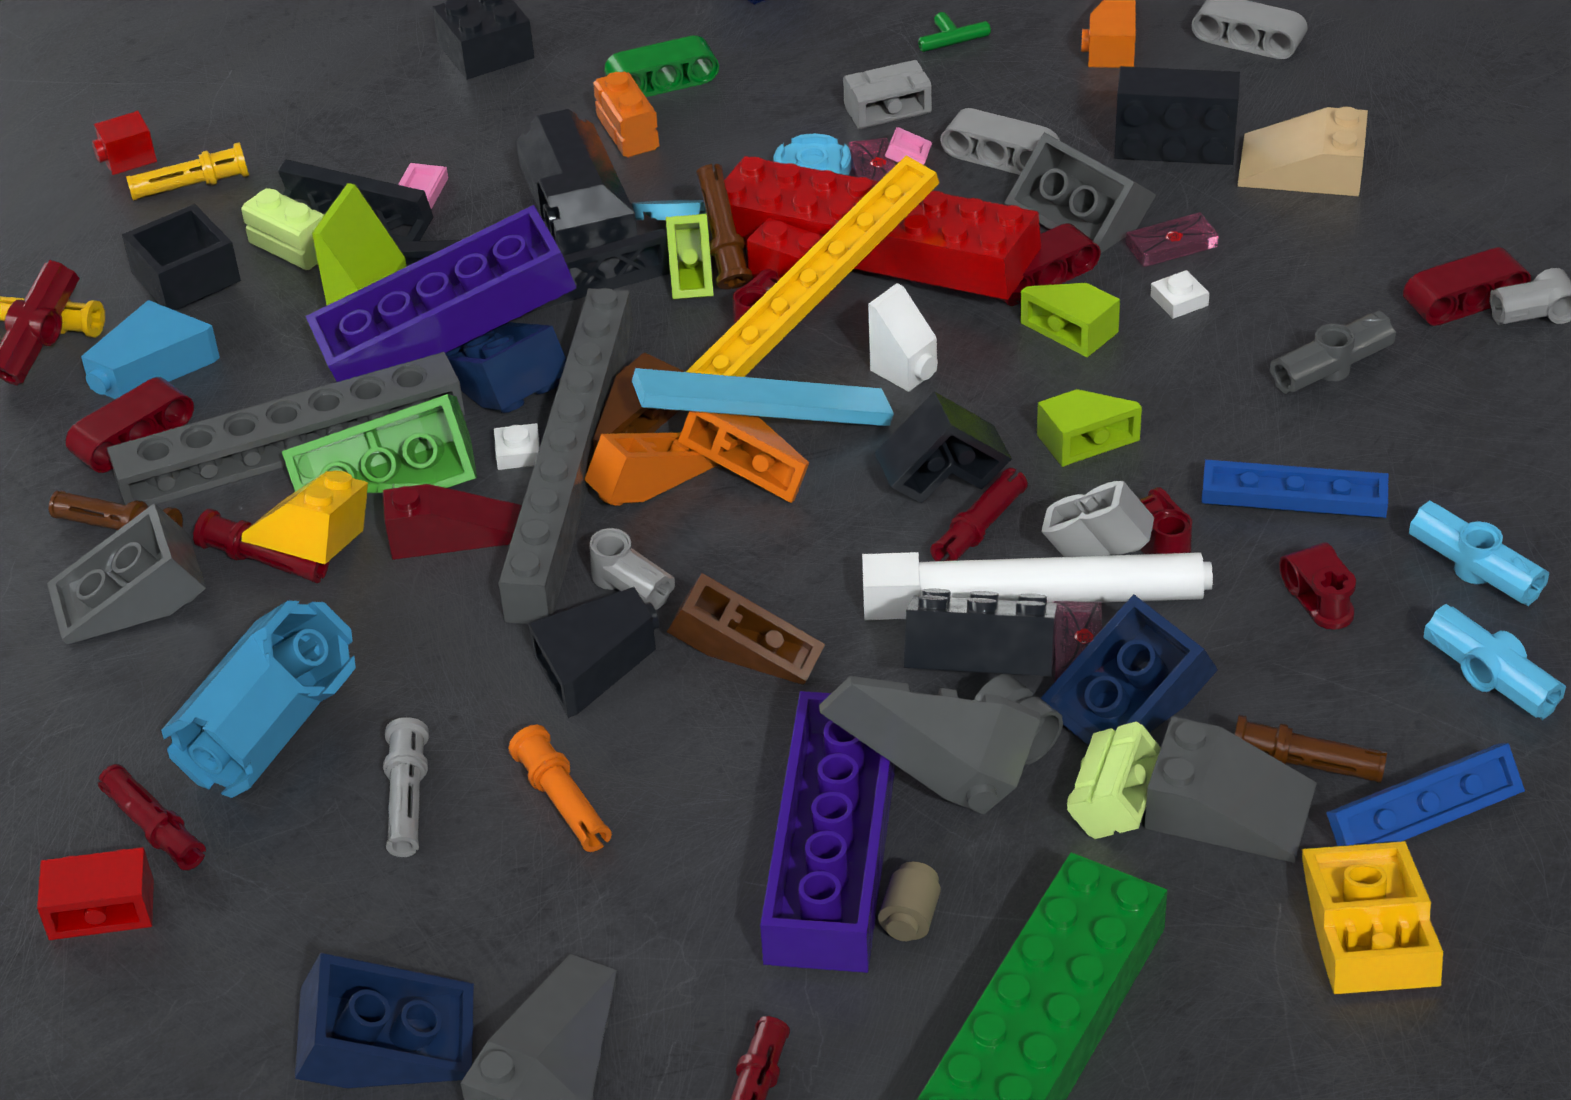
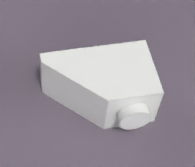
M896 283L868 304L870 371L909 392L924 380L929 379L937 371V338L904 286Z

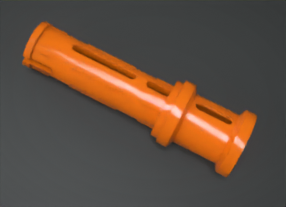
M536 724L521 729L509 743V754L516 762H521L528 771L527 776L530 784L535 789L546 792L581 842L583 849L587 852H594L603 848L604 845L596 834L599 833L604 841L609 842L612 832L604 824L570 776V762L563 753L556 752L550 743V734L544 726Z

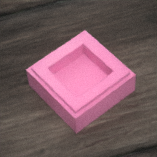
M896 127L885 157L900 162L907 155L924 165L932 142Z

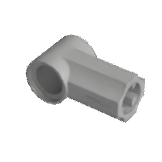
M1550 268L1541 272L1533 282L1491 290L1489 302L1492 308V317L1497 325L1546 316L1556 324L1570 322L1571 280L1564 270Z
M607 528L596 532L591 537V578L597 586L609 590L619 589L620 591L635 587L643 602H651L655 610L667 602L670 593L675 587L674 577L632 549L630 536L620 529Z

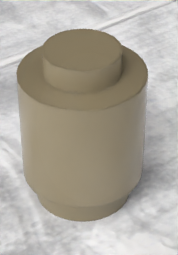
M912 861L902 864L899 870H896L891 875L878 920L882 928L894 939L911 941L921 939L928 934L941 892V887L938 883L939 877L933 868L924 863Z

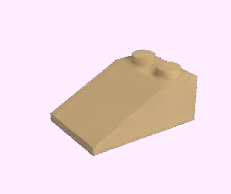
M1327 107L1245 133L1238 187L1359 196L1368 110H1357L1352 107Z

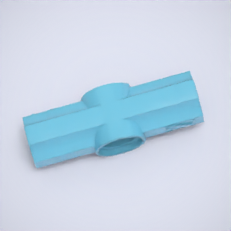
M1430 500L1419 508L1418 513L1410 523L1409 534L1454 561L1456 575L1468 583L1483 584L1488 582L1527 606L1538 599L1541 591L1547 585L1549 572L1502 544L1503 535L1495 525L1481 521L1468 523Z
M1447 604L1436 610L1431 620L1425 625L1423 637L1459 662L1464 677L1477 690L1489 692L1495 688L1535 718L1539 717L1541 720L1552 714L1558 703L1564 698L1566 686L1528 660L1524 646L1513 634L1507 631H1498L1495 634H1491L1459 610Z

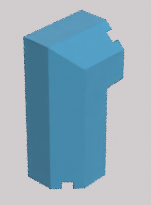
M286 601L256 620L161 730L163 738L166 739L171 736L172 739L171 745L167 748L169 758L198 786L210 789L214 783L222 785L226 788L221 794L230 798L250 789L319 703L334 695L356 669L355 657H349L348 645L353 642L351 628L325 602L298 604L299 601Z

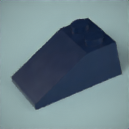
M507 322L446 353L460 382L461 391L482 408L500 410L501 413L511 412L520 408L525 403L524 398L533 393L541 394L556 388L559 385L558 379L561 378L566 363V357L554 328L550 325Z
M1133 594L1046 691L1041 699L1061 714L1063 725L1089 746L1093 733L1110 728L1116 731L1118 726L1132 722L1142 724L1150 733L1183 709L1218 669L1203 647Z
M320 953L301 987L295 1079L342 1088L463 1080L472 1066L474 983Z

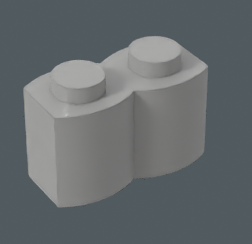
M1112 481L1094 488L1086 495H1071L1050 505L1046 510L1041 532L1063 557L1120 555L1136 552L1150 541L1154 516L1124 481Z

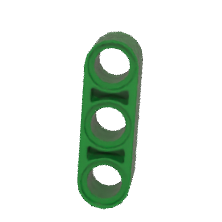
M696 35L615 53L606 61L604 71L606 76L613 72H629L645 97H650L708 83L718 74L719 63L707 41L703 37Z

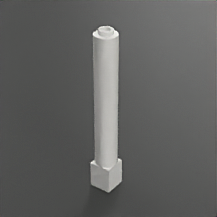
M918 552L862 554L865 620L906 619V609L913 596H922V590L929 588L950 590L951 597L970 598V592L989 591L999 593V600L1018 601L1019 594H1041L1047 596V603L1077 604L1127 602L1133 594L1142 601L1203 599L1204 590H1212L1213 585L1212 564L1210 561L1203 562L1201 552L919 562Z

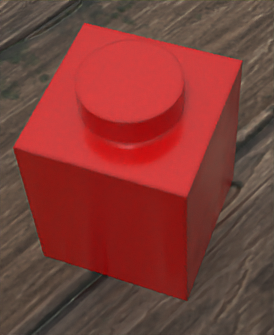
M139 111L94 124L97 139L92 141V146L99 163L106 162L112 175L157 162L150 130Z

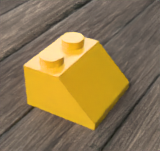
M326 471L282 500L242 533L241 541L326 564L363 532L368 482L354 479L351 474L344 471Z

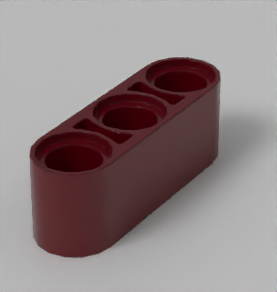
M1070 223L1061 224L1040 234V251L1023 273L1024 278L1010 298L1002 300L1009 306H1015L1019 304L1016 301L1021 303V290L1026 286L1062 284L1092 270L1100 259V247Z
M1497 247L1415 274L1406 283L1403 297L1428 324L1437 326L1490 309L1491 290L1531 282V275L1504 248Z
M154 377L76 422L67 432L65 439L66 447L98 473L108 472L113 467L107 447L186 425L193 415L194 403L190 397L164 378Z

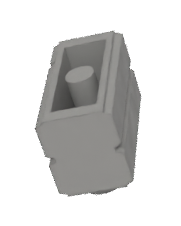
M917 60L843 77L845 108L858 130L928 114L932 111L931 82Z

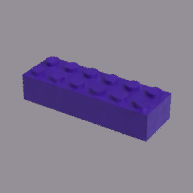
M532 205L305 317L336 382L441 352L446 354L448 351L480 337L513 319L519 318L541 305L558 299L577 287L560 249L537 209Z
M800 691L760 923L763 965L868 973L896 765L820 713L819 705L831 693Z

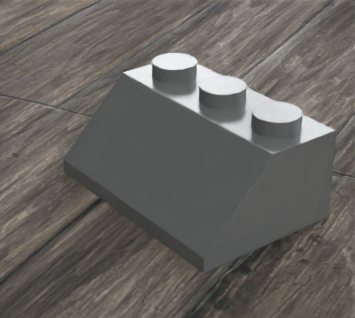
M1044 132L1004 203L1038 211L1039 223L1049 229L1065 223L1074 225L1100 247L1101 253H1103L1137 230L1156 194Z

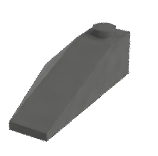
M856 676L847 678L819 705L821 714L948 801L984 815L1017 787L1041 721L1039 712L1002 696L984 694L982 700L977 701L958 698L956 690L940 688L937 695L911 692V688L907 683Z
M569 954L487 1041L461 1082L464 1100H594L593 1091L597 1072H600L601 1050L605 1029L608 1028L618 977L617 970Z

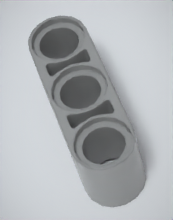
M1206 0L1191 24L1195 36L1204 42L1275 59L1289 58L1295 52L1308 30L1306 20L1299 13L1248 0Z
M965 108L960 110L941 134L940 141L944 151L954 158L1020 175L1044 132L1059 141L1060 139L1055 132L1044 126L973 108Z

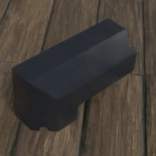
M569 109L537 115L530 123L532 129L525 136L522 133L516 140L519 163L539 209L540 216L545 221L547 229L562 255L637 236L634 209L593 123L586 119L585 122L577 117L576 113Z

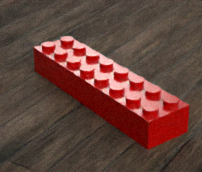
M744 156L724 180L736 232L744 238L746 247L747 239L768 218L824 236L879 182L866 177H853L829 170H816L792 163L785 164L764 160L760 157ZM931 191L854 269L1008 300L1024 278L1023 273L1041 249L1038 211L1023 209L1015 205L1007 206L982 201L978 198H964L940 191Z

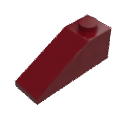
M431 484L384 489V519L392 560L510 545L522 505Z

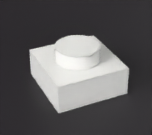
M1187 270L1151 283L1150 296L1172 319L1209 305V292Z
M537 423L494 428L498 470L535 465L540 448Z

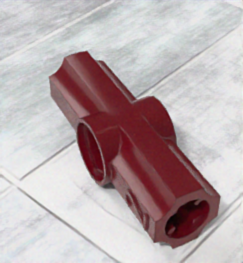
M52 260L44 263L26 298L14 301L8 308L5 317V329L7 332L0 343V378L9 384L16 386L19 383L23 384L43 345L51 346L56 342L61 333L63 324L61 312L80 280L75 271L67 268L62 263Z

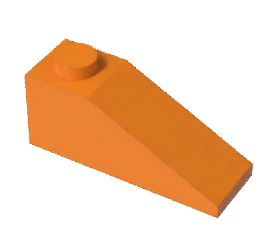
M1103 0L1090 14V29H1082L1081 52H1089L1088 67H1134L1136 0Z
M689 411L678 440L679 443L790 503L795 501L809 462L759 416Z
M681 432L601 434L584 480L598 493L602 501L620 506L623 503L645 502L720 464L679 443L678 440Z

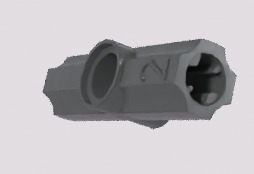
M1380 310L1346 326L1337 323L1325 324L1317 329L1314 341L1272 360L1270 373L1275 380L1276 387L1284 394L1298 391L1320 379L1326 381L1343 380L1349 376L1351 364L1394 344L1396 332L1390 323V318Z

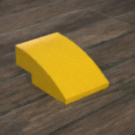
M1405 841L1302 849L1304 874L1315 930L1334 994L1441 986L1443 950L1430 921L1431 901Z

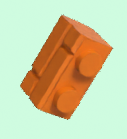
M625 71L613 72L605 77L596 79L593 82L594 95L597 100L595 101L596 114L621 154L631 157L656 150L659 147L656 111L630 73Z

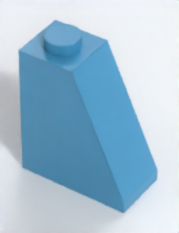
M150 300L146 301L81 356L86 373V381L90 389L113 399H117L154 377H162L170 382L212 364L220 358L212 325Z

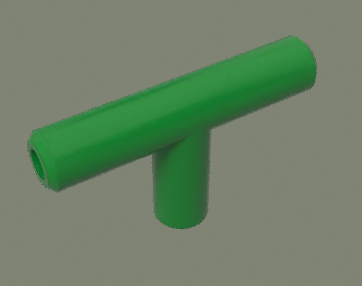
M940 12L935 16L934 22L941 32L920 37L918 39V46L922 52L989 36L991 27L987 21L957 28L945 12Z

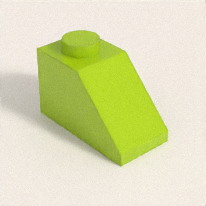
M707 214L666 217L673 300L714 297Z
M1088 283L1026 286L1021 290V324L1085 357H1089L1119 332L1120 299Z
M1076 389L1038 402L1037 436L1061 467L1139 441L1142 407L1136 401Z

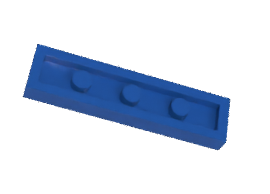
M1205 459L1202 503L1386 518L1389 474Z
M1498 743L1326 812L1337 846L1401 842L1522 793L1525 789L1509 743Z

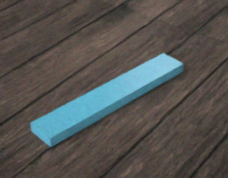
M635 368L632 378L633 386L643 408L890 426L894 415L882 388Z

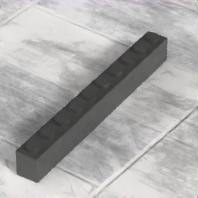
M588 288L499 579L504 620L507 623L529 624L554 615L590 487L584 479L594 455L593 438L616 375L624 367L634 331L630 291Z

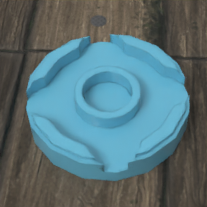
M804 134L791 138L792 143L785 147L784 143L777 147L773 156L774 162L792 163L801 167L829 170L848 176L852 169L849 147L845 143L844 147L839 145L838 139L824 134Z
M666 200L632 203L636 220H644V212L645 215L656 218V220H666V217L707 214L704 200Z

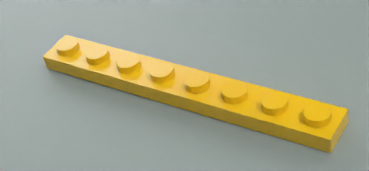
M906 155L686 372L745 377L939 184L937 173Z

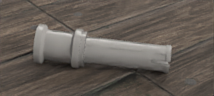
M411 717L392 720L385 729V740L389 744V754L385 757L383 769L385 775L390 780L386 849L390 854L397 857L412 856L419 849L420 781L426 776L428 771L427 758L423 755L424 745L427 744L429 739L428 726L424 722Z

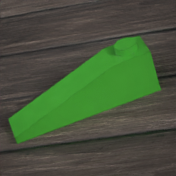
M449 394L282 451L295 492L326 471H344L351 474L354 479L368 482L367 493H383L384 489L423 484L450 488L477 479L471 437L457 397Z

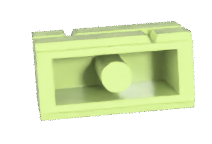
M270 188L260 191L256 196L244 203L241 210L244 223L247 224L246 233L249 243L304 270H310L318 264L312 232L325 214L312 210L306 204L299 203Z
M1138 722L1118 726L1116 731L1110 728L1093 733L1086 755L1081 760V769L1075 783V789L1068 796L1067 810L1089 837L1098 839L1114 835L1115 830L1122 833L1139 829L1146 808L1147 788L1161 747L1146 728Z

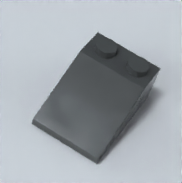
M155 503L47 583L61 639L66 644H72L170 616L183 605L192 602L198 594L206 589L189 534Z
M1172 716L1147 788L1145 829L1295 863L1317 782L1220 726Z

